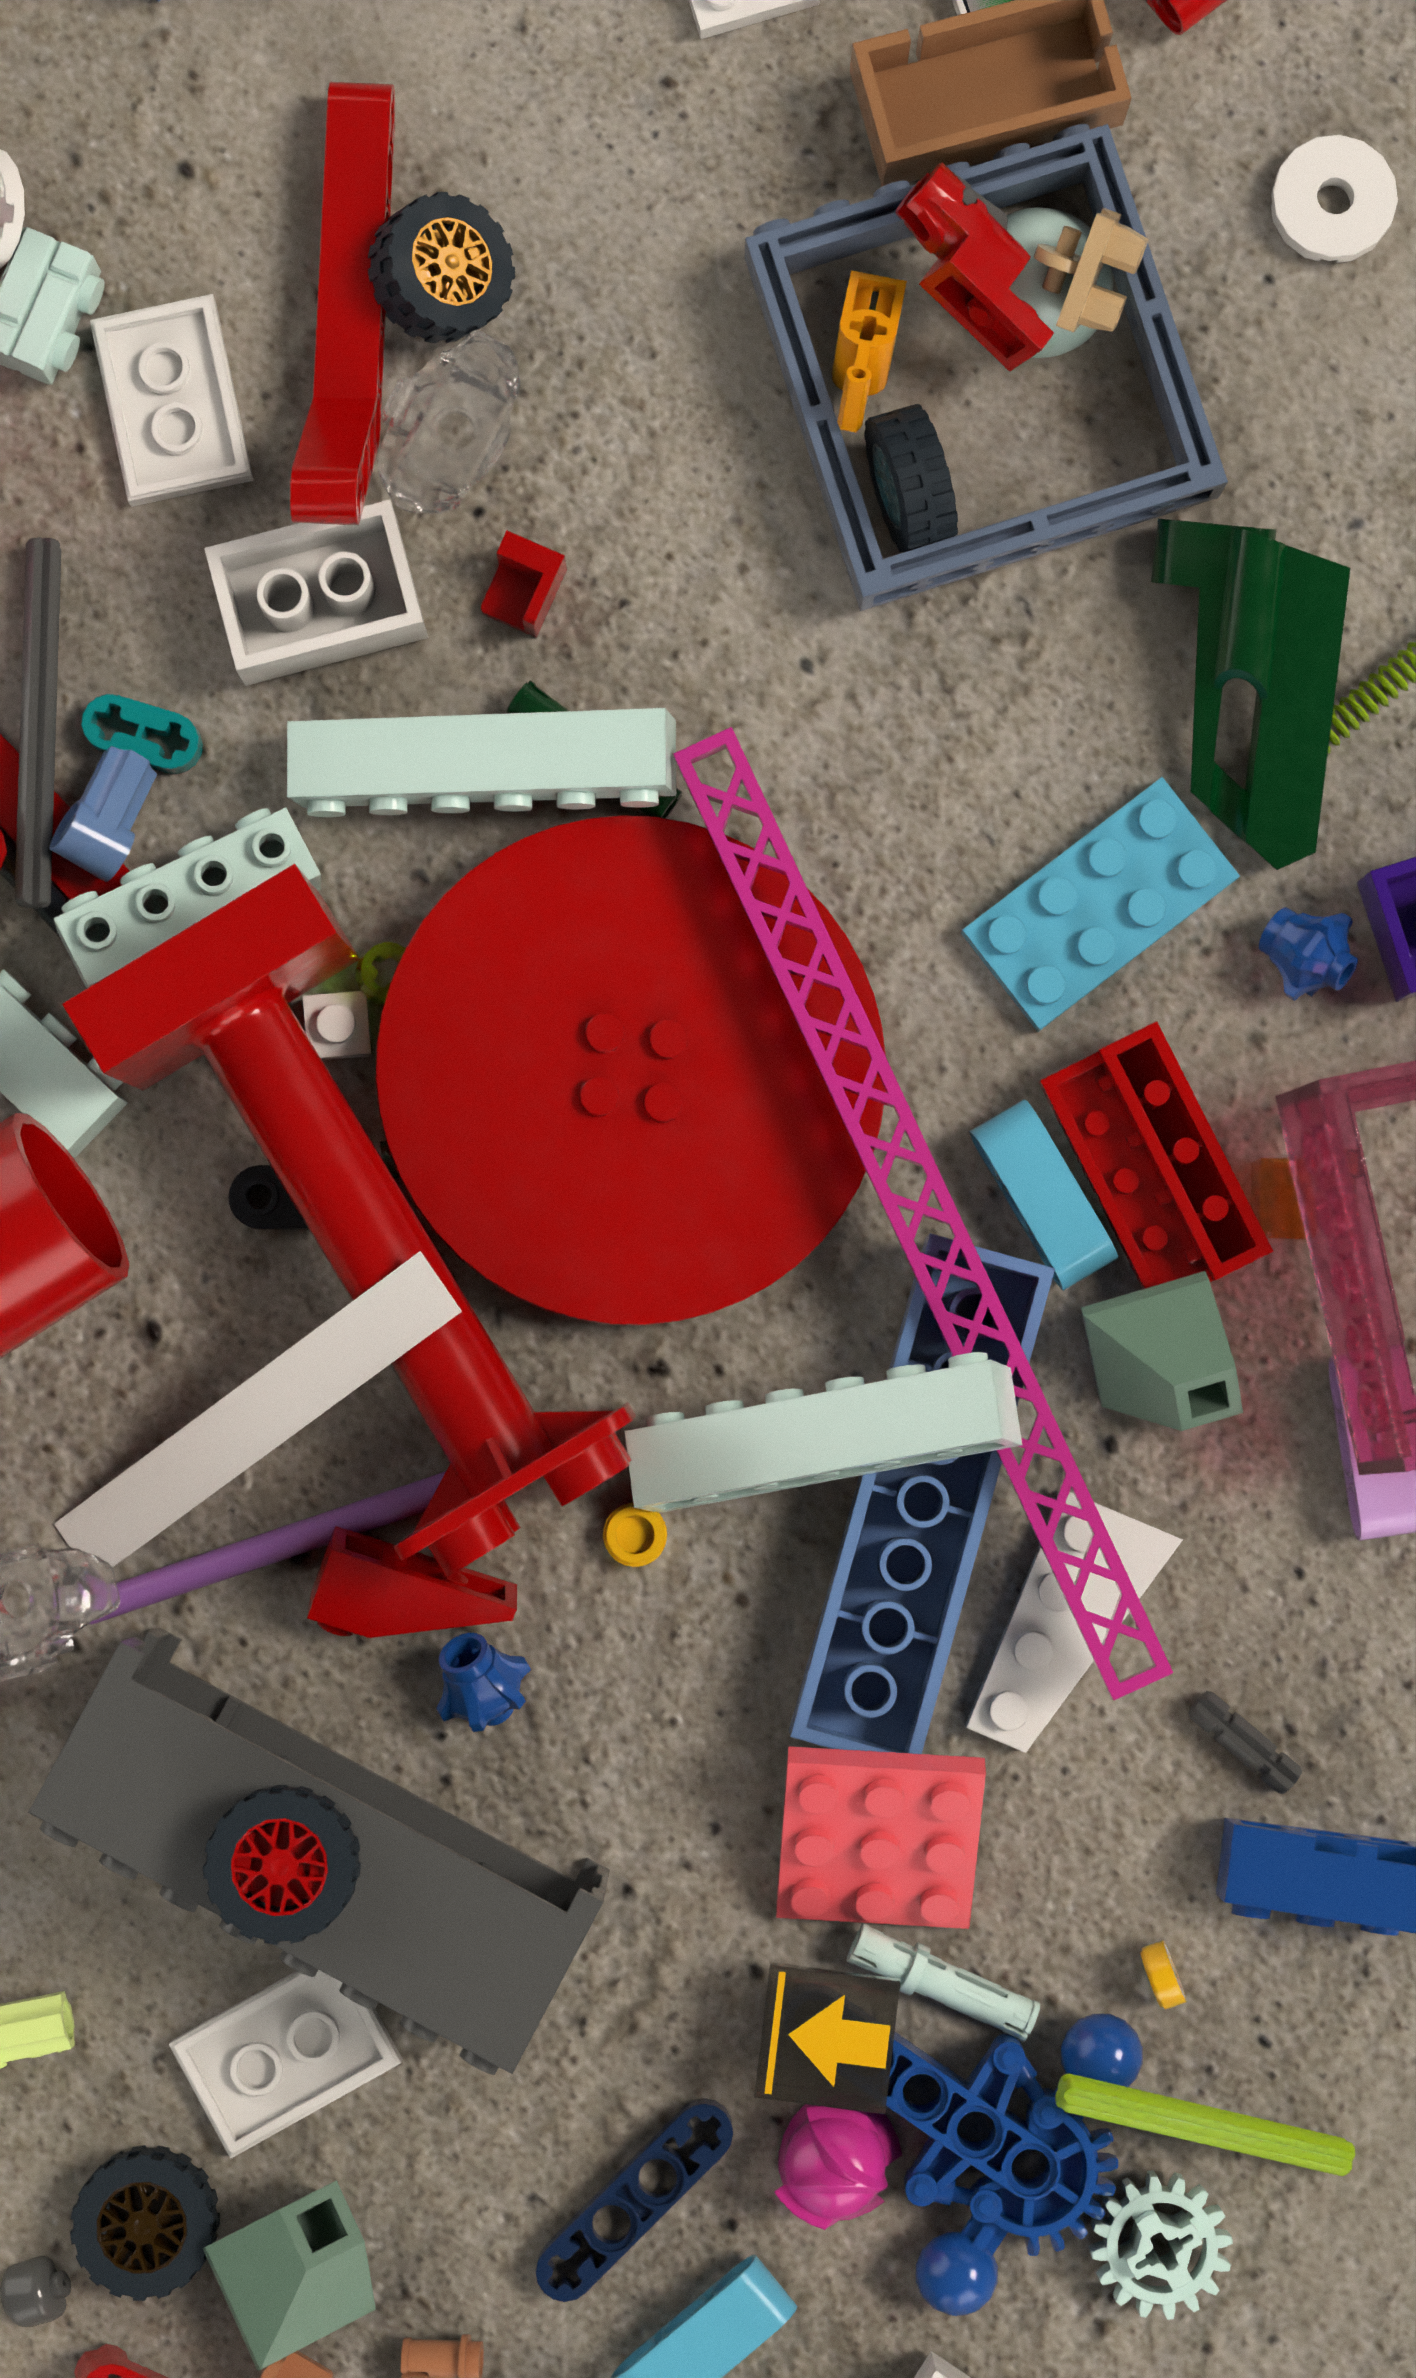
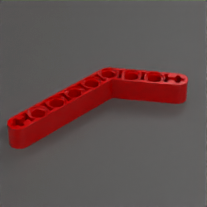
M329 83L313 399L291 471L290 512L293 523L359 525L379 448L386 311L381 304L378 305L373 295L375 289L373 282H369L368 269L371 268V258H368L370 246L376 241L375 233L381 225L389 221L387 218L391 216L395 134V90L393 84Z

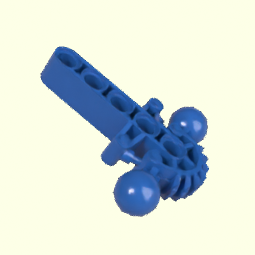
M806 1982L797 1986L789 1994L785 2004V2027L788 2034L801 2026L796 2020L795 2012L802 2002L809 1999H818L829 2006L843 1995L821 1982ZM846 1997L844 1998L843 2020L885 2025ZM1091 2014L1079 2019L1067 2031L1061 2045V2064L1065 2074L1070 2073L1129 2087L1137 2079L1142 2067L1143 2047L1137 2032L1125 2020L1112 2014ZM891 2028L885 2069L876 2067L863 2068L858 2065L837 2063L836 2072L929 2135L904 2176L905 2192L908 2200L917 2206H927L932 2202L950 2206L951 2201L970 2206L972 2216L962 2231L947 2232L933 2238L922 2249L916 2263L917 2286L921 2296L933 2309L950 2316H965L980 2310L992 2298L998 2283V2265L993 2254L1008 2232L1018 2236H1025L1028 2254L1030 2256H1037L1040 2250L1038 2237L1049 2235L1052 2247L1058 2252L1065 2248L1064 2239L1060 2232L1062 2229L1069 2226L1073 2234L1079 2239L1087 2236V2229L1079 2218L1083 2211L1093 2219L1101 2220L1104 2217V2208L1097 2200L1092 2198L1093 2193L1102 2196H1113L1115 2194V2184L1108 2178L1098 2175L1099 2172H1110L1118 2168L1116 2155L1097 2152L1114 2141L1111 2130L1109 2128H1100L1089 2131L1083 2122L1084 2116L1067 2113L1062 2108H1059L1055 2102L1058 2086L1055 2091L1050 2088L1041 2087L1035 2078L1037 2071L1026 2058L1021 2042L1016 2037L1009 2034L997 2036L966 2080ZM917 2074H927L939 2083L937 2096L925 2105L914 2104L903 2094L905 2083ZM1014 2087L1017 2089L1022 2087L1030 2098L1029 2104H1027L1026 2121L1007 2109ZM970 2112H982L993 2120L991 2133L985 2139L978 2142L965 2140L957 2132L959 2121ZM1027 2149H1035L1047 2157L1045 2170L1033 2179H1023L1012 2171L1014 2158L1020 2152ZM970 2165L985 2174V2176L977 2179V2182L970 2189L955 2185V2179Z

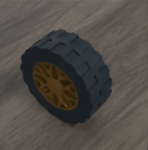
M436 192L430 197L426 194L415 199L387 218L389 221L379 227L374 235L377 237L376 241L369 249L368 258H371V268L368 269L369 282H373L375 289L373 295L378 305L381 304L387 312L385 316L393 324L397 323L404 329V333L413 338L416 336L424 338V342L437 343L441 340H446V343H450L484 327L503 311L501 307L509 301L513 291L510 287L512 280L515 279V267L512 266L511 256L514 254L511 244H507L503 235L505 231L498 221L495 223L488 215L489 211L481 204L478 206L469 201L470 198L460 194L450 196L448 192Z

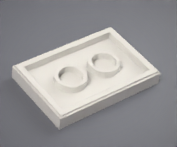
M213 294L90 320L126 495L131 507L254 481L217 305Z
M318 1970L315 1977L295 1971L169 2043L230 2159L401 2064L403 2059L376 2009H368L345 1997L339 1991L342 1982L320 1970Z

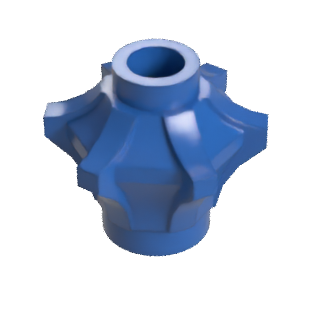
M1284 907L1271 918L1260 937L1259 950L1268 955L1270 961L1279 970L1283 978L1284 993L1288 998L1295 1001L1305 993L1312 997L1319 989L1329 986L1338 991L1347 984L1358 964L1357 957L1350 954L1348 944L1349 930L1353 923L1351 917L1344 913L1328 917L1312 916L1305 913L1297 914L1291 909Z
M465 1633L456 1636L441 1650L439 1664L443 1670L444 1687L442 1697L436 1709L443 1721L460 1718L469 1721V1726L473 1732L484 1731L486 1726H495L506 1721L514 1709L520 1710L526 1702L524 1696L519 1692L521 1680L531 1671L524 1657L510 1656L499 1652L494 1646L489 1645L482 1635L477 1633Z

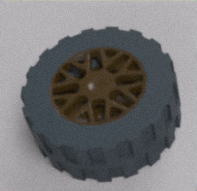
M146 2145L136 2146L129 2152L123 2153L121 2151L111 2156L106 2163L99 2166L79 2192V2198L73 2206L71 2220H74L73 2229L70 2231L71 2245L75 2244L78 2253L76 2259L80 2267H85L91 2275L89 2279L97 2286L101 2284L109 2289V2294L119 2298L122 2295L133 2297V2301H145L147 2297L157 2296L159 2299L170 2295L172 2290L180 2287V2289L184 2287L200 2271L207 2257L202 2248L216 2242V2232L220 2226V2213H217L216 2209L218 2197L215 2188L211 2189L207 2181L208 2175L202 2167L198 2169L193 2165L190 2157L183 2153L180 2155L173 2153L169 2147L158 2145L155 2149L146 2148Z

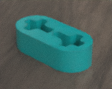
M113 694L96 697L87 705L83 712L81 725L84 735L96 750L102 753L111 746L122 750H132L149 760L152 769L170 774H180L189 771L197 764L202 755L203 742L199 731L188 718L179 713ZM114 710H120V718L124 723L138 729L135 736L123 732H115L112 735L111 741L105 740V733L97 725V721L100 717L110 718ZM174 728H180V736L189 745L186 751L175 750L171 759H164L165 751L159 744L147 740L150 732L170 737Z

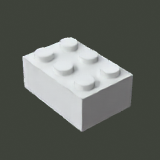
M391 499L364 506L359 525L298 523L204 548L235 668L245 686L428 638Z

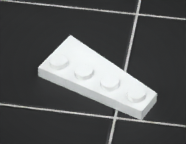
M1069 1492L1066 1504L1081 1509L1075 1495ZM1094 1502L1140 1599L1183 1539ZM1062 1512L1053 1540L1058 1551L1083 1559L1092 1532L1087 1521ZM1040 1544L965 1724V1727L1025 1753L1094 1661ZM1098 1549L1094 1564L1109 1569L1100 1549ZM1064 1563L1074 1583L1080 1568ZM1090 1572L1081 1600L1087 1611L1111 1619L1120 1592L1115 1581ZM1128 1609L1126 1610L1123 1621L1129 1614ZM1092 1623L1102 1643L1107 1628Z

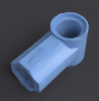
M113 746L105 750L81 799L70 807L58 825L50 843V850L100 880L108 882L120 869L134 843L135 833L130 830L157 776V773L150 766V761L132 750H122Z

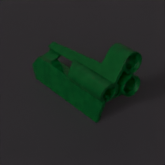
M1158 518L1151 582L1199 588L1190 792L1229 830L1254 849L1274 869H1281L1316 853L1351 568L1276 541V529ZM1233 678L1243 679L1256 689L1245 790L1214 761L1222 689L1225 683Z

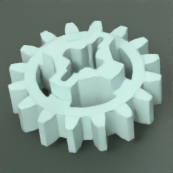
M1154 2170L1147 2171L1146 2187L1137 2189L1135 2184L1127 2177L1122 2180L1123 2190L1126 2194L1122 2200L1119 2201L1112 2196H1104L1102 2198L1110 2216L1108 2219L1102 2218L1101 2220L1092 2218L1090 2225L1093 2231L1104 2238L1103 2241L1089 2245V2253L1092 2259L1107 2261L1106 2264L1098 2269L1096 2274L1102 2285L1118 2281L1113 2297L1120 2306L1127 2303L1134 2296L1136 2297V2309L1141 2317L1146 2318L1153 2304H1160L1167 2320L1174 2319L1175 2303L1184 2300L1187 2307L1193 2312L1200 2310L1195 2294L1201 2288L1207 2293L1217 2295L1220 2290L1211 2275L1214 2270L1226 2272L1230 2271L1231 2267L1228 2259L1218 2253V2248H1224L1233 2244V2240L1228 2230L1214 2229V2226L1226 2217L1220 2206L1217 2204L1202 2208L1209 2195L1202 2185L1198 2184L1187 2194L1185 2193V2180L1181 2174L1174 2172L1168 2185L1162 2186ZM1170 2203L1180 2206L1188 2212L1185 2213L1181 2210L1174 2215L1154 2210L1152 2204ZM1132 2216L1134 2224L1130 2238L1119 2245L1120 2250H1118L1121 2230L1129 2217ZM1160 2232L1168 2240V2246L1171 2250L1161 2257L1153 2249V2244L1150 2240L1153 2235ZM1202 2244L1200 2258L1194 2269L1189 2273L1187 2267L1192 2249ZM1146 2275H1151L1167 2280L1169 2285L1151 2286L1138 2280Z

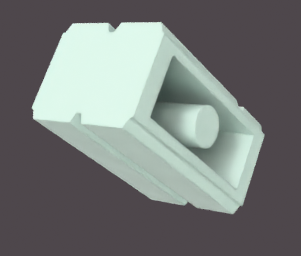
M23 227L20 241L11 259L8 261L0 280V365L17 370L48 385H52L58 370L67 372L70 369L79 348L80 338L74 335L80 319L83 313L92 315L95 312L104 291L105 282L104 279L99 278L101 270L93 255L65 242L56 241L53 237L29 227Z

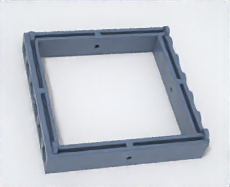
M1088 124L1074 125L1058 132L1053 137L1052 142L1030 148L1028 143L1014 144L998 151L993 156L994 160L970 167L968 162H957L947 165L952 172L969 183L974 191L999 209L1082 183L1094 219L1096 214L1101 213L1103 208L1122 214L1119 224L1128 226L1146 237L1108 124L1090 129ZM908 181L893 182L876 190L873 194L874 198L850 205L848 200L844 199L832 201L817 208L813 212V217L791 224L785 218L772 220L758 226L753 231V236L745 238L744 258L860 611L1219 498L1228 483L1149 244L1147 243L1135 274L1112 266L1111 270L1119 294L1127 296L1124 309L1177 466L883 559L841 430L837 423V418L790 274L914 236L904 221L895 214V211L915 185L910 186Z

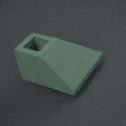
M1205 1271L1081 1307L1098 1398L1102 1407L1179 1431L1243 1413L1236 1366L1212 1287Z
M337 2180L202 2248L257 2371L376 2310L365 2241Z

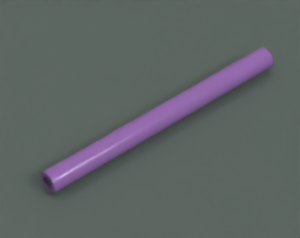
M445 1472L81 1595L85 1616L89 1624L93 1625L329 1544L335 1526L362 1534L424 1513Z

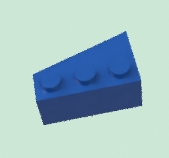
M1225 1818L1216 1895L1225 1903L1232 1904V1914L1244 1917L1270 1919L1271 1910L1296 1914L1295 1921L1307 1925L1334 1927L1335 1921L1360 1924V1930L1370 1933L1397 1936L1399 1931L1416 1934V1842Z

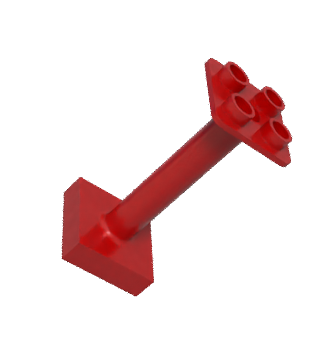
M294 863L65 1001L62 1005L102 1072L142 1091L204 1055L352 1301L421 1251L462 1310L461 1313L391 1363L392 1368L450 1462L414 1532L393 1546L400 1560L403 1561L428 1546L447 1577L515 1536L514 1532L519 1530L521 1526L504 1499L543 1476L562 1507L627 1468L632 1460L615 1432L632 1422L636 1414L628 1402L613 1411L535 1412L288 1005L289 1002L360 960L321 894Z

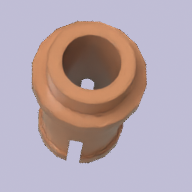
M463 2334L461 2341L412 2339V2337H405L403 2339L400 2367L401 2378H482L484 2366L483 2341H472L470 2334Z

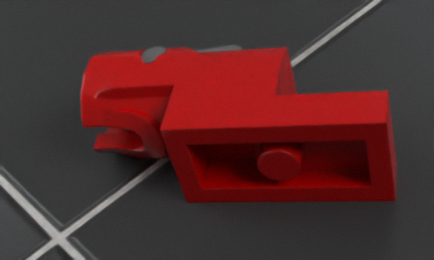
M941 162L931 174L927 173L908 192L897 207L895 214L904 221L907 228L914 234L923 248L938 258L919 285L1011 372L1042 351L1054 334L1038 317L1034 308L1025 301L1020 300L1009 289L1031 256L1007 231L1008 218L1005 212L974 191L969 183Z

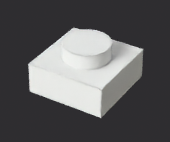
M366 990L303 996L305 1032L322 1060L373 1056L369 996Z

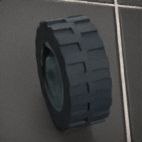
M914 404L869 417L865 421L864 439L866 441L865 449L870 476L882 517L893 542L897 545V549L904 553L956 536L958 534V514L951 475L942 445L926 410H923L920 404Z

